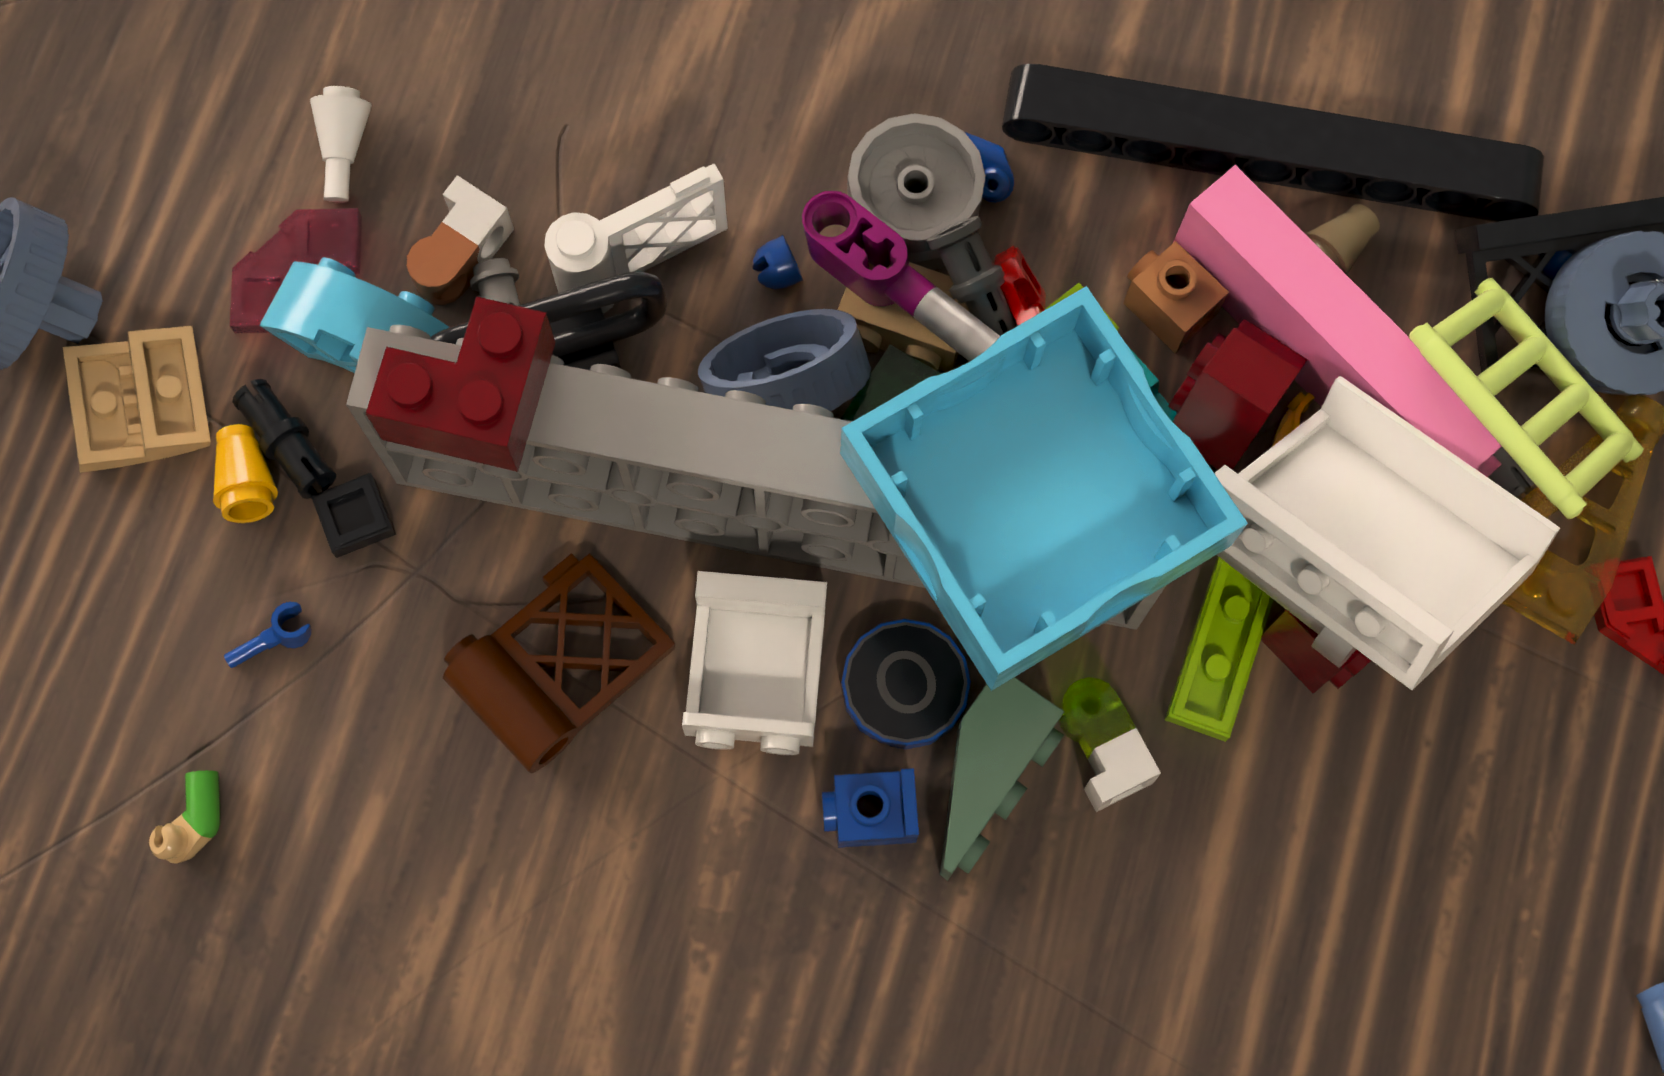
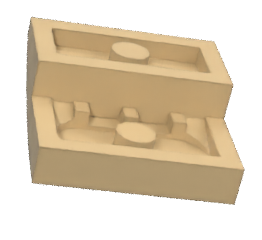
M192 326L128 331V341L63 347V359L80 473L145 463L210 446V433Z

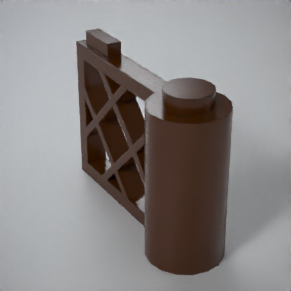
M572 553L543 576V582L548 586L546 590L494 633L479 639L473 634L468 635L453 646L444 658L448 667L443 674V679L530 773L537 772L555 759L571 743L581 729L675 649V643L590 553L580 561ZM589 577L606 594L605 615L567 613L568 593ZM560 600L559 612H546ZM613 603L625 616L612 615ZM532 623L559 625L556 656L528 654L514 638ZM566 625L604 627L603 657L564 656ZM611 628L639 629L654 645L637 660L609 659ZM541 667L556 668L555 682ZM563 668L602 670L601 691L579 709L562 691ZM609 671H622L618 677L608 684Z

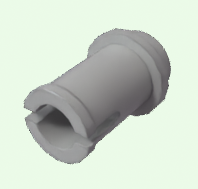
M489 259L473 267L474 277L470 280L471 288L474 291H479L481 298L516 306L520 305L515 287L519 274L517 269L510 267L508 259Z

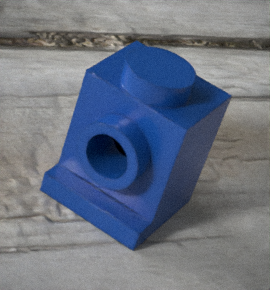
M914 768L901 769L894 772L834 775V791L822 792L824 832L837 831L838 848L916 843L919 836ZM865 795L876 796L882 803L881 813L872 818L861 815L857 809L858 800Z

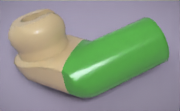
M205 770L185 774L186 810L172 823H167L164 826L158 825L152 831L149 845L154 856L159 859H166L170 863H181L190 860L217 834L220 828L219 772Z

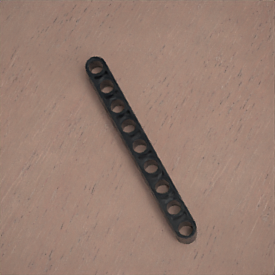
M1042 64L1019 65L1011 72L1002 130L1008 137L1017 141L1223 176L1236 165L1251 181L1494 222L1538 216L1544 155L1534 147Z

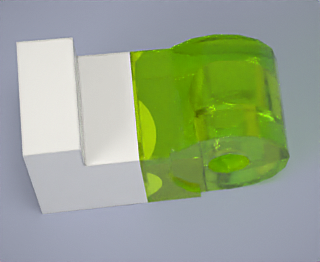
M1087 677L1079 679L1070 685L1059 705V708L1064 711L1059 719V724L1067 737L1081 745L1096 774L1095 777L1089 780L1084 790L1095 811L1098 812L1152 785L1161 772L1125 706L1109 683L1099 678Z

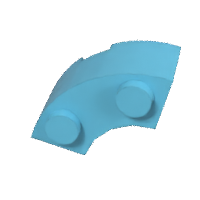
M323 257L318 265L296 261L292 263L259 325L308 358L323 360L353 373L356 370L367 327L389 331L392 325H406L420 329L429 334L430 337L439 331L449 328V326L432 316L435 310L434 306L422 297L407 291H401L399 296H396L382 288L356 278L355 273L351 269L326 257Z

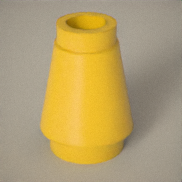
M235 424L220 429L216 433L214 505L221 509L224 519L234 523H249L269 516L274 510L273 501L278 496V490L258 441L255 438L253 428L248 425Z

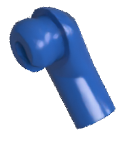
M965 132L981 155L986 175L982 198L994 203L1005 200L1013 191L1014 175L1004 149L995 143Z

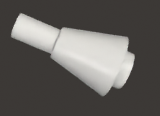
M329 86L323 88V95L312 97L310 103L322 159L326 162L324 200L344 203L349 201L350 164L354 163L372 104L361 99L360 91L354 88Z

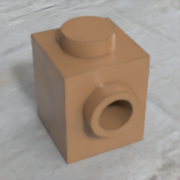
M1175 241L1160 255L1151 250L1134 265L1127 275L1131 284L1123 304L1176 353L1219 313L1229 291Z

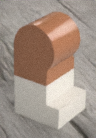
M458 175L442 194L449 210L448 215L432 236L416 242L407 255L406 266L418 294L434 305H446L461 297L471 285L470 280L474 277L473 267L482 261L492 259L514 230L507 207Z

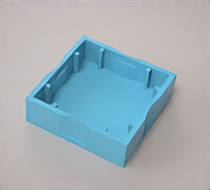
M1087 286L1001 335L994 344L972 361L949 372L923 380L841 428V456L991 691L1229 548L1248 524L1190 437L1183 433L1160 407L1151 392L1142 366Z

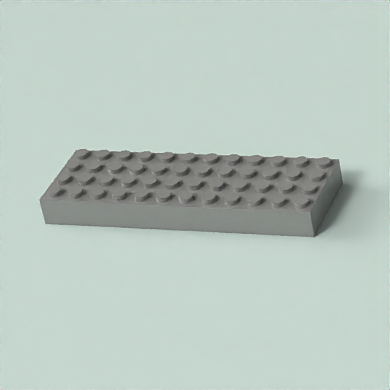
M392 325L389 331L370 327L366 329L346 406L396 484L925 588L840 454L841 428L852 421L833 418V413L828 409L811 404H796L792 410L765 405L766 401L762 397L745 391H728L725 393V397L698 392V387L693 383L672 377L660 378L658 383L631 379V375L627 371L606 364L592 365L590 370L564 366V362L560 358L552 355L519 471L516 472L382 440L365 413L386 346L456 363L464 338L457 339L456 344L431 340L430 335L426 332L406 325ZM1166 586L1106 621L1104 624L1137 630Z

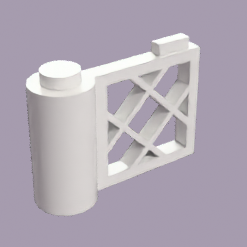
M715 164L706 168L703 166L671 182L670 186L600 221L586 213L575 212L558 218L546 232L544 243L558 293L628 272H643L727 230L723 177ZM614 304L601 307L603 314L611 309Z

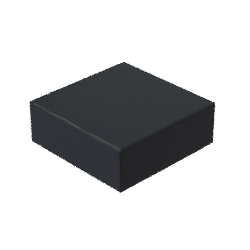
M371 473L311 496L330 549L336 558L396 535L375 478Z

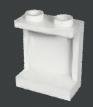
M698 571L695 591L697 609L686 712H683L682 728L685 736H695V745L710 749H733L735 740L761 742L760 750L762 752L778 755L799 754L800 746L813 747L827 582Z

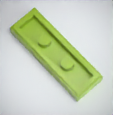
M1219 556L1209 581L1165 721L1226 742L1231 736L1274 599Z

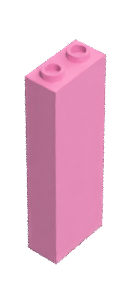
M1236 165L1189 204L1173 243L1176 241L1229 291L1222 307L1239 324L1243 319L1247 320L1307 359L1295 381L1307 393L1312 394L1315 397L1314 400L1321 407L1335 379L1341 376L1486 477H1489L1502 465L1494 456L1502 446L1420 354L1419 349L1409 337Z

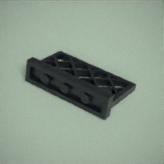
M1664 197L1479 224L1455 230L1458 254L1466 253L1471 299L1473 300L1477 297L1475 291L1478 289L1479 284L1488 278L1486 262L1505 259L1524 274V277L1510 294L1518 304L1533 282L1547 293L1549 292L1552 281L1541 272L1556 251L1567 250L1573 255L1593 241L1628 232L1656 231L1664 234ZM1540 254L1532 265L1521 258L1523 256ZM1608 304L1605 309L1604 318L1609 332L1616 340L1625 345L1639 346V344H1631L1621 339L1614 329L1609 326L1611 322V305ZM1491 317L1476 328L1481 373L1498 361L1495 334L1502 325L1495 317ZM1544 320L1539 328L1547 336ZM1655 342L1651 343L1654 349L1658 348Z

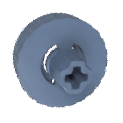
M13 197L7 198L0 203V370L8 368L20 357L38 329L79 344L82 339L88 338L97 322L99 309L103 302L100 291L61 276L69 239L68 226L65 220Z
M1635 231L1593 241L1575 252L1562 265L1553 279L1545 306L1547 337L1597 392L1626 396L1651 395L1664 391V234L1662 232ZM1606 303L1611 305L1610 320L1614 331L1621 339L1631 344H1639V346L1625 345L1616 340L1609 332L1604 318ZM1655 342L1658 349L1655 350L1651 343Z
M812 309L777 316L752 325L728 337L709 351L702 359L698 367V376L704 392L725 397V393L728 391H745L762 397L766 401L765 405L792 410L796 404H811L831 411L841 406L847 400H850L866 385L871 375V366L856 320L852 315L835 309Z

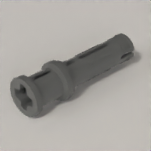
M975 216L936 233L926 241L930 250H938L953 285L949 289L952 298L957 299L960 304L966 303L971 314L1001 336L1018 325L1000 287L1005 282L1003 279L1005 273L1002 266L993 264L978 232L982 227L979 216Z

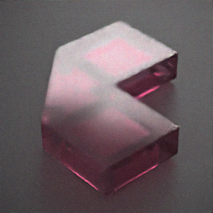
M358 208L296 209L278 226L280 230L255 253L250 251L232 268L230 327L234 333H270L259 325L294 261L318 265L320 260L326 257L345 265L355 274H360L362 216Z

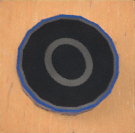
M901 619L881 623L858 639L846 657L841 688L846 711L862 733L873 740L876 739L880 743L888 744L890 747L907 750L931 745L953 729L966 708L971 681L965 656L950 636L930 623Z

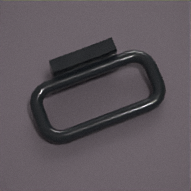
M628 272L519 306L546 312L556 342L552 355L560 358L564 362V366L590 370L591 366L595 364H606L621 368L613 342L634 336L654 326L665 314L667 299L665 287L657 276L645 272ZM632 298H641L642 303L634 309L604 318L601 307ZM469 321L439 331L431 336V340L456 344L457 339L464 338Z

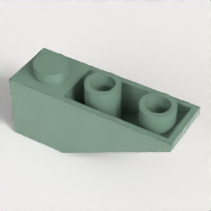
M1015 677L992 691L986 684L962 718L957 730L940 876L947 881L957 867L969 874L991 842L980 833L994 813L1004 820L1007 819L1028 789L1017 780L1030 761L1033 760L1043 767L1064 737V734L1054 728L1064 711Z

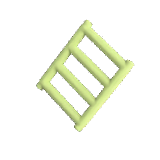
M1493 277L1487 278L1479 284L1478 289L1475 291L1476 298L1433 328L1428 322L1415 327L1410 332L1409 339L1546 498L1567 519H1573L1587 505L1582 497L1621 460L1627 463L1637 459L1643 453L1644 448L1634 438L1633 433L1508 292L1502 289ZM1494 316L1519 345L1476 376L1451 346ZM1537 364L1561 393L1520 426L1495 398V395L1533 365ZM1579 412L1604 441L1571 472L1564 476L1538 446Z

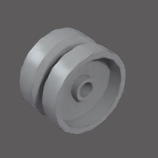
M914 113L888 118L865 134L852 153L847 178L848 196L903 238L907 246L909 262L931 270H937L945 265L938 250H930L926 240L954 224L979 215L986 175L979 150L963 130L942 118Z

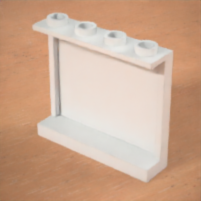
M1341 376L1335 379L1319 411L1237 474L1224 465L1214 473L1248 523L1232 546L1224 551L1411 690L1422 682L1533 573L1560 530V527Z

